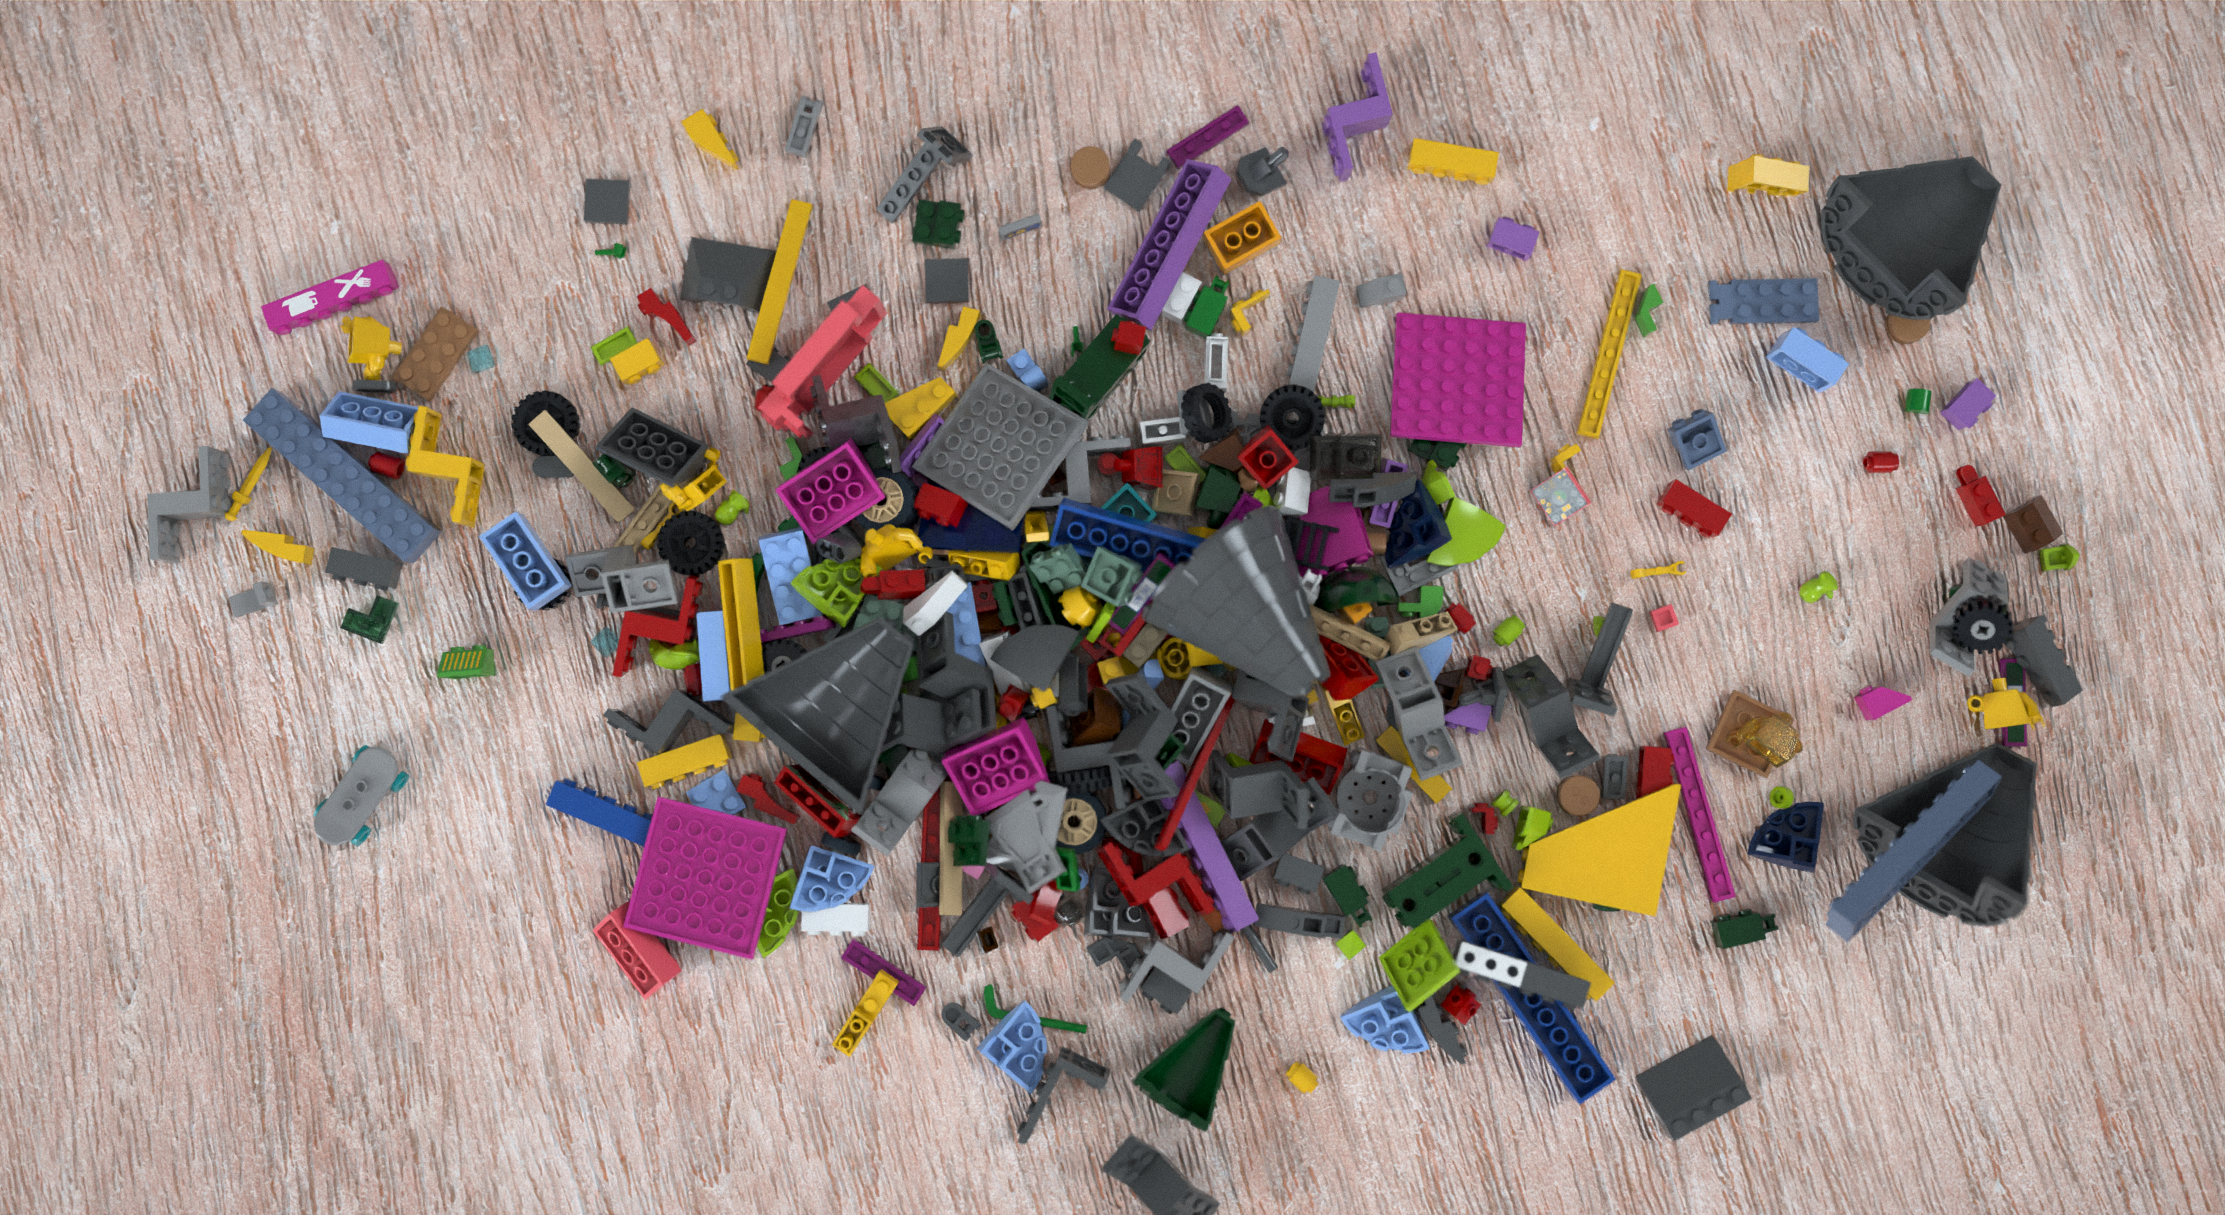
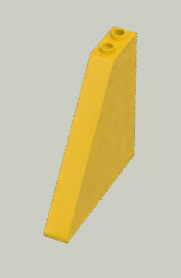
M1671 784L1540 838L1529 844L1528 848L1524 847L1521 860L1525 861L1524 869H1519L1517 882L1521 883L1520 887L1656 917L1681 785Z

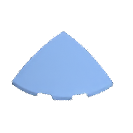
M810 845L789 908L797 911L816 912L839 906L862 889L875 866Z
M1393 985L1369 996L1340 1015L1344 1025L1357 1038L1360 1036L1367 1040L1376 1049L1386 1052L1389 1049L1401 1050L1403 1054L1430 1049L1415 1009L1411 1012L1405 1010Z
M1023 1000L991 1030L976 1049L1027 1092L1032 1094L1044 1071L1043 1062L1044 1055L1047 1054V1042L1040 1025L1041 1020L1034 1009Z

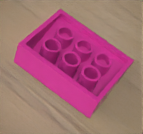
M852 438L793 475L775 489L813 544L886 497L864 455Z
M1024 717L995 729L965 745L961 744L947 750L941 760L971 815H978L1007 803L1027 789L1033 792L1036 790L1035 784L1039 781L1050 783L1034 735Z

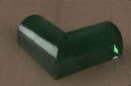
M377 595L369 615L348 608L340 628L383 644L400 603Z

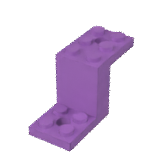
M1377 52L1368 54L1366 61L1363 63V70H1361L1362 81L1368 87V90H1366L1367 98L1329 107L1326 116H1324V123H1322L1324 136L1328 135L1329 143H1327L1328 153L1330 156L1333 155L1335 162L1332 164L1335 176L1339 177L1340 182L1347 181L1353 169L1345 138L1387 128L1393 115Z

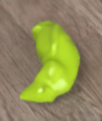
M696 638L694 641H686L683 645L677 644L676 646H670L666 642L661 643L659 640L650 639L648 651L652 656L653 662L660 667L677 670L700 661L699 640Z

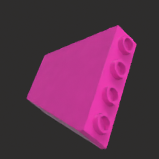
M1329 486L1309 494L1308 513L1300 517V520L1339 528L1338 533H1329L1322 565L1330 567L1329 572L1298 565L1301 577L1304 576L1309 568L1311 573L1317 576L1320 574L1322 578H1325L1332 571H1344L1348 569L1349 565L1366 563L1369 561L1368 558L1374 556L1360 508L1353 507L1351 502L1329 503ZM1304 527L1296 560L1303 561L1310 527ZM1317 529L1309 560L1310 563L1315 564L1323 530Z

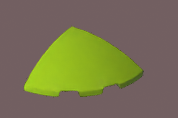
M1453 497L1448 501L1443 516L1452 540L1429 553L1426 562L1440 566H1454L1455 564L1473 562L1481 558L1497 544L1506 525L1480 508L1457 497Z
M859 558L842 564L825 559L823 563L813 567L810 565L805 568L791 582V585L808 602L843 628L866 596L860 590L864 576L860 572L861 559ZM876 565L878 576L879 572L882 571V567Z
M793 868L778 873L775 876L757 945L763 958L774 952L785 941L791 927L796 922L799 911L789 908L798 882Z

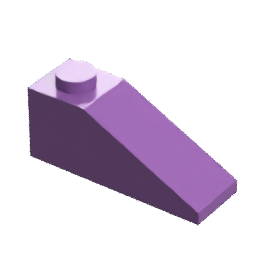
M1382 457L1377 473L1407 472L1408 465ZM1398 500L1371 506L1368 522L1390 528Z

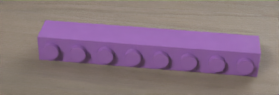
M1178 760L1172 763L1165 772L1174 780L1177 787L1181 789L1187 775ZM1193 791L1177 827L1190 849L1192 865L1196 870H1199L1202 876V885L1206 890H1209L1214 902L1213 906L1216 910H1219L1222 916L1221 922L1224 928L1229 930L1230 933L1237 932L1259 920L1195 791ZM1177 796L1161 799L1163 807L1169 810V812Z

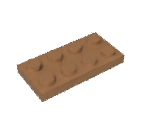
M441 306L397 369L393 378L431 402L479 330Z

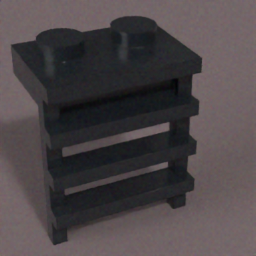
M1287 517L1285 528L1297 565L1329 572L1330 567L1322 565L1329 533H1338L1339 528ZM1306 526L1311 529L1303 561L1296 560L1304 527ZM1317 529L1323 530L1314 564L1310 563L1309 560Z

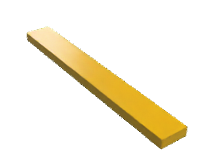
M791 199L746 357L747 360L769 365L812 213V203Z
M1624 269L1619 271L1576 434L1596 440L1599 439L1642 274Z

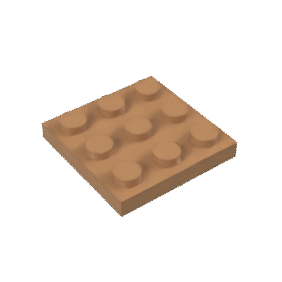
M1732 690L1705 749L1763 778H1768L1795 719L1745 694Z

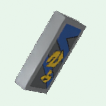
M1035 214L998 228L1001 239L1003 241L1042 227L1040 215Z

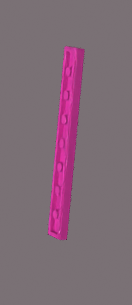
M1687 727L1663 732L1667 747L1672 748L1671 753L1674 754L1673 768L1677 782L1681 785L1680 792L1712 902L1715 903L1734 898L1736 895Z

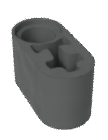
M840 532L825 536L817 541L819 553L823 557L839 564L855 559L862 553L861 545L856 539Z

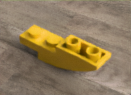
M881 969L839 1032L832 1046L850 1057L900 981Z

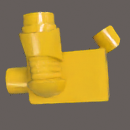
M347 316L343 317L342 322L344 325H340L343 333L349 334L347 362L366 364L363 372L364 379L379 380L389 353L400 355L402 343L391 341L390 329L383 326L373 317L354 316L353 320Z
M710 447L704 455V458L711 461L707 464L705 471L690 480L682 488L678 485L672 488L662 483L659 486L662 489V494L675 502L678 506L677 509H685L686 511H690L706 501L727 482L719 472L718 464L716 463L720 458V451Z
M887 524L877 531L870 529L865 535L866 545L862 548L860 555V572L864 578L877 577L876 563L885 571L918 551L920 552L919 561L926 564V555L932 559L933 550L927 546L923 547V542L910 528H895L894 525Z
M2006 678L1992 679L1993 693H1986L1984 696L1972 695L1967 700V707L1970 711L1984 712L1985 730L2030 724L2031 728L2035 730L2034 724L2037 722H2041L2043 727H2045V722L2040 715L2037 704L2025 692H2019L2018 689L2008 690Z

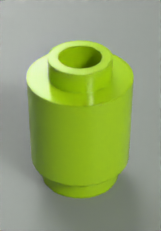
M1512 615L1507 617L1492 631L1494 634L1492 638L1499 646L1502 647L1504 645L1508 647L1523 633L1525 625L1517 616Z

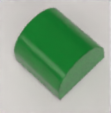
M1919 388L1907 390L1905 412L1929 414L1932 391Z

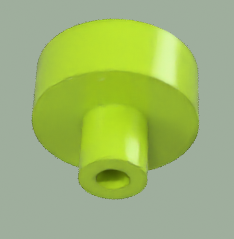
M1777 786L1771 790L1769 799L1774 807L1786 809L1793 803L1794 796L1788 787Z

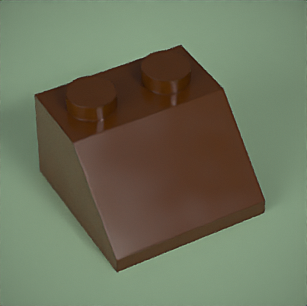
M2042 495L2003 516L2024 554L2041 549L2063 534Z
M1094 687L1088 693V711L1071 716L1074 746L1107 742L1120 731L1118 700L1111 692Z

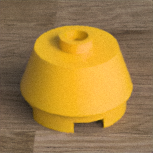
M1081 585L1064 590L1063 595L1058 599V602L1062 603L1064 610L1061 611L1064 617L1072 625L1079 624L1081 629L1091 626L1102 610L1099 596L1082 588Z
M1173 637L1166 640L1161 648H1159L1157 659L1162 671L1172 679L1181 680L1187 678L1192 667H1190L1186 642Z

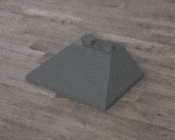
M691 237L680 300L702 304V301L740 306L744 311L759 313L776 250Z

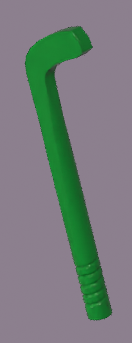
M992 984L984 987V999L988 1013L994 1018L1003 1019L1011 1011L1001 1010L996 1006ZM1039 1017L1041 1026L1086 1034L1087 1025Z

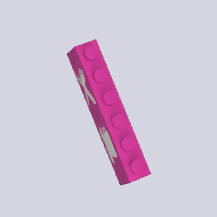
M382 259L260 307L269 330L278 335H286L291 333L294 328L310 326L313 321L318 319H328L332 317L333 313L338 311H349L353 308L352 306L359 303L366 304L377 296L390 295L399 286L391 265Z

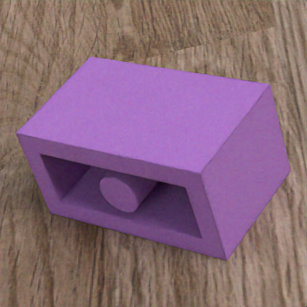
M1499 217L1494 224L1487 247L1527 261L1533 252L1540 232L1536 231L1533 226L1527 224L1519 225L1514 223L1515 221L1511 218Z
M1976 378L1969 381L1939 413L1957 430L1966 427L1969 429L1979 420L1977 416L1981 412L1985 413L1993 405L1991 401L1996 395Z

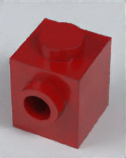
M1120 321L1118 329L1114 328L1111 341L1115 342L1114 350L1139 355L1143 347L1146 327L1137 325L1133 321Z
M1101 633L1094 643L1086 640V636L1079 643L1096 662L1099 659L1104 661L1112 654L1110 650L1099 643L1103 637Z

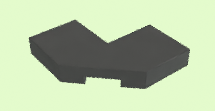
M1102 937L1086 947L1097 967L1117 956L1127 974L1132 973L1131 966L1136 958L1142 959L1143 957L1135 943L1111 937Z

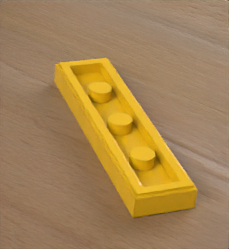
M1391 725L1375 740L1393 760L1406 763L1412 768L1410 778L1435 804L1452 790L1440 775L1423 781L1420 780L1399 733Z

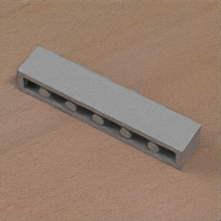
M1315 275L1313 281L1308 282L1306 294H1310L1308 302L1304 301L1301 314L1305 315L1303 323L1299 322L1296 335H1299L1300 338L1299 342L1293 345L1291 356H1295L1294 363L1288 366L1286 375L1290 377L1288 385L1295 384L1304 386L1313 392L1315 391L1340 285L1338 280Z

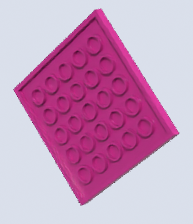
M1397 312L1395 320L1390 437L1520 448L1522 446L1526 323Z
M658 796L623 927L753 960L788 828Z

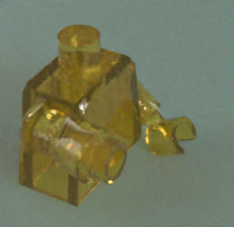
M1781 712L1779 716L1777 714H1772L1769 717L1762 715L1751 719L1738 730V734H1731L1726 738V742L1733 737L1737 739V743L1732 748L1739 747L1741 739L1745 738L1743 742L1776 768L1789 762L1797 753L1803 750L1802 742L1798 739V731L1790 725L1793 717L1787 712Z

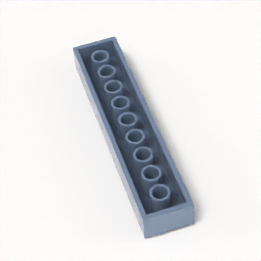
M271 388L243 419L249 427L404 562L414 564L441 534L442 531L376 473L371 472L367 465L338 440L323 437L321 425L283 392Z
M1980 760L1973 766L1967 765L1961 773L1963 776L1959 780L1956 778L1952 780L1947 787L1948 791L1944 795L1942 793L1938 794L1932 802L1934 805L1930 809L1927 807L1923 809L1918 816L1919 820L1915 824L1913 822L1909 823L1903 831L1905 834L1901 838H1894L1888 846L1890 849L1886 853L1883 851L1879 853L1874 860L1875 864L1871 868L1865 867L1859 875L1860 879L1856 883L1850 882L1844 890L1845 894L1841 898L1837 896L1829 905L1831 909L1826 914L1828 916L1826 926L1848 943L1994 796L2002 776Z

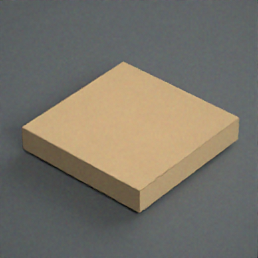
M1163 469V488L1155 489L1151 507L1154 512L1192 517L1200 474Z

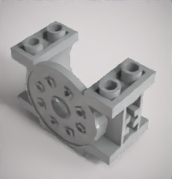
M1358 746L1357 750L1353 749L1349 758L1352 769L1344 775L1337 789V804L1339 808L1336 809L1339 811V814L1326 822L1331 834L1340 835L1381 852L1388 832L1398 834L1413 792L1406 785L1412 768L1406 763L1393 760ZM1373 790L1377 793V800L1373 804H1366L1363 801L1362 797L1365 791Z

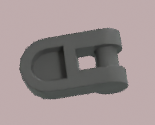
M948 1003L942 1010V1020L965 1041L971 1037L970 1034L974 1029L977 1030L981 1026V1023L958 1003ZM963 1019L968 1022L964 1028L959 1025Z

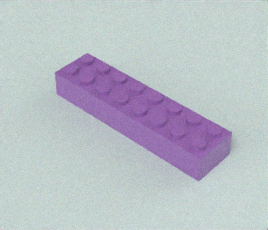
M1190 159L1186 160L1107 308L1114 316L1117 314L1120 317H1125L1129 321L1135 322L1137 325L1145 326L1147 330H1152L1232 180L1218 166Z

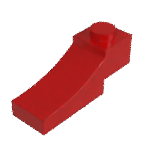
M652 288L636 296L640 302L637 306L644 316L648 315L652 319L657 317L676 329L689 346L697 342L676 307L670 301L663 304Z
M750 772V775L744 774L736 791L756 799L753 808L791 824L798 823L800 815L784 807L769 793L765 787L767 782L762 781V776Z
M1056 879L1051 880L1035 891L1028 916L1047 926L1052 923L1058 901L1063 890L1057 889Z

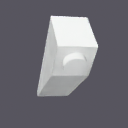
M951 571L903 608V624L920 636L941 618L966 589L967 583Z

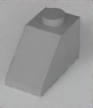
M1402 273L1379 277L1356 287L1361 308L1403 300L1406 295Z

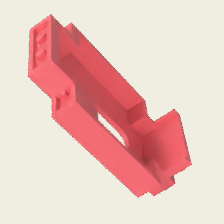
M862 285L847 304L842 300L773 380L772 384L775 388L758 408L763 412L760 416L777 431L782 429L787 432L790 429L800 439L802 436L809 439L813 435V432L799 419L802 413L805 416L809 414L814 408L813 400H817L812 398L810 386L814 385L812 376L821 375L825 392L827 393L873 339L871 332L887 315L881 300Z

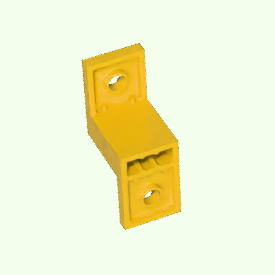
M418 406V411L414 414V433L410 436L411 451L406 458L407 471L423 477L458 482L454 488L455 504L452 505L450 511L452 522L474 528L485 464L470 457L436 453L442 414L428 407Z

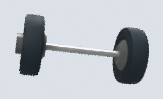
M873 774L869 789L881 791L886 780ZM825 831L821 839V843L832 848L831 851L841 855L845 853L858 855L861 849V844L852 840L849 836L834 838L829 832Z

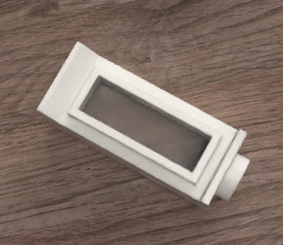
M1212 333L1210 336H1206L1204 384H1214L1218 386V389L1226 392L1228 337H1223L1221 333Z

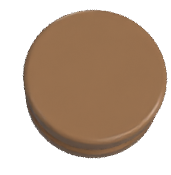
M1086 146L1079 149L1071 159V175L1075 183L1080 187L1096 189L1104 185L1108 180L1110 161L1102 149L1095 146Z
M1887 314L1885 319L1887 335L1899 344H1911L1920 340L1928 333L1931 325V319L1913 320Z
M1572 775L1563 779L1558 785L1556 800L1564 812L1574 816H1585L1593 812L1598 806L1600 791L1597 784L1591 778L1583 775Z

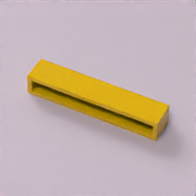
M733 558L718 561L731 690L764 675L752 558Z
M1515 886L1498 903L1502 908L1500 911L1507 920L1512 918L1518 924L1515 928L1524 937L1528 935L1533 940L1531 944L1540 953L1544 951L1549 956L1547 960L1555 968L1559 966L1566 974L1591 982L1586 1000L1591 998L1597 1002L1615 984L1521 887Z

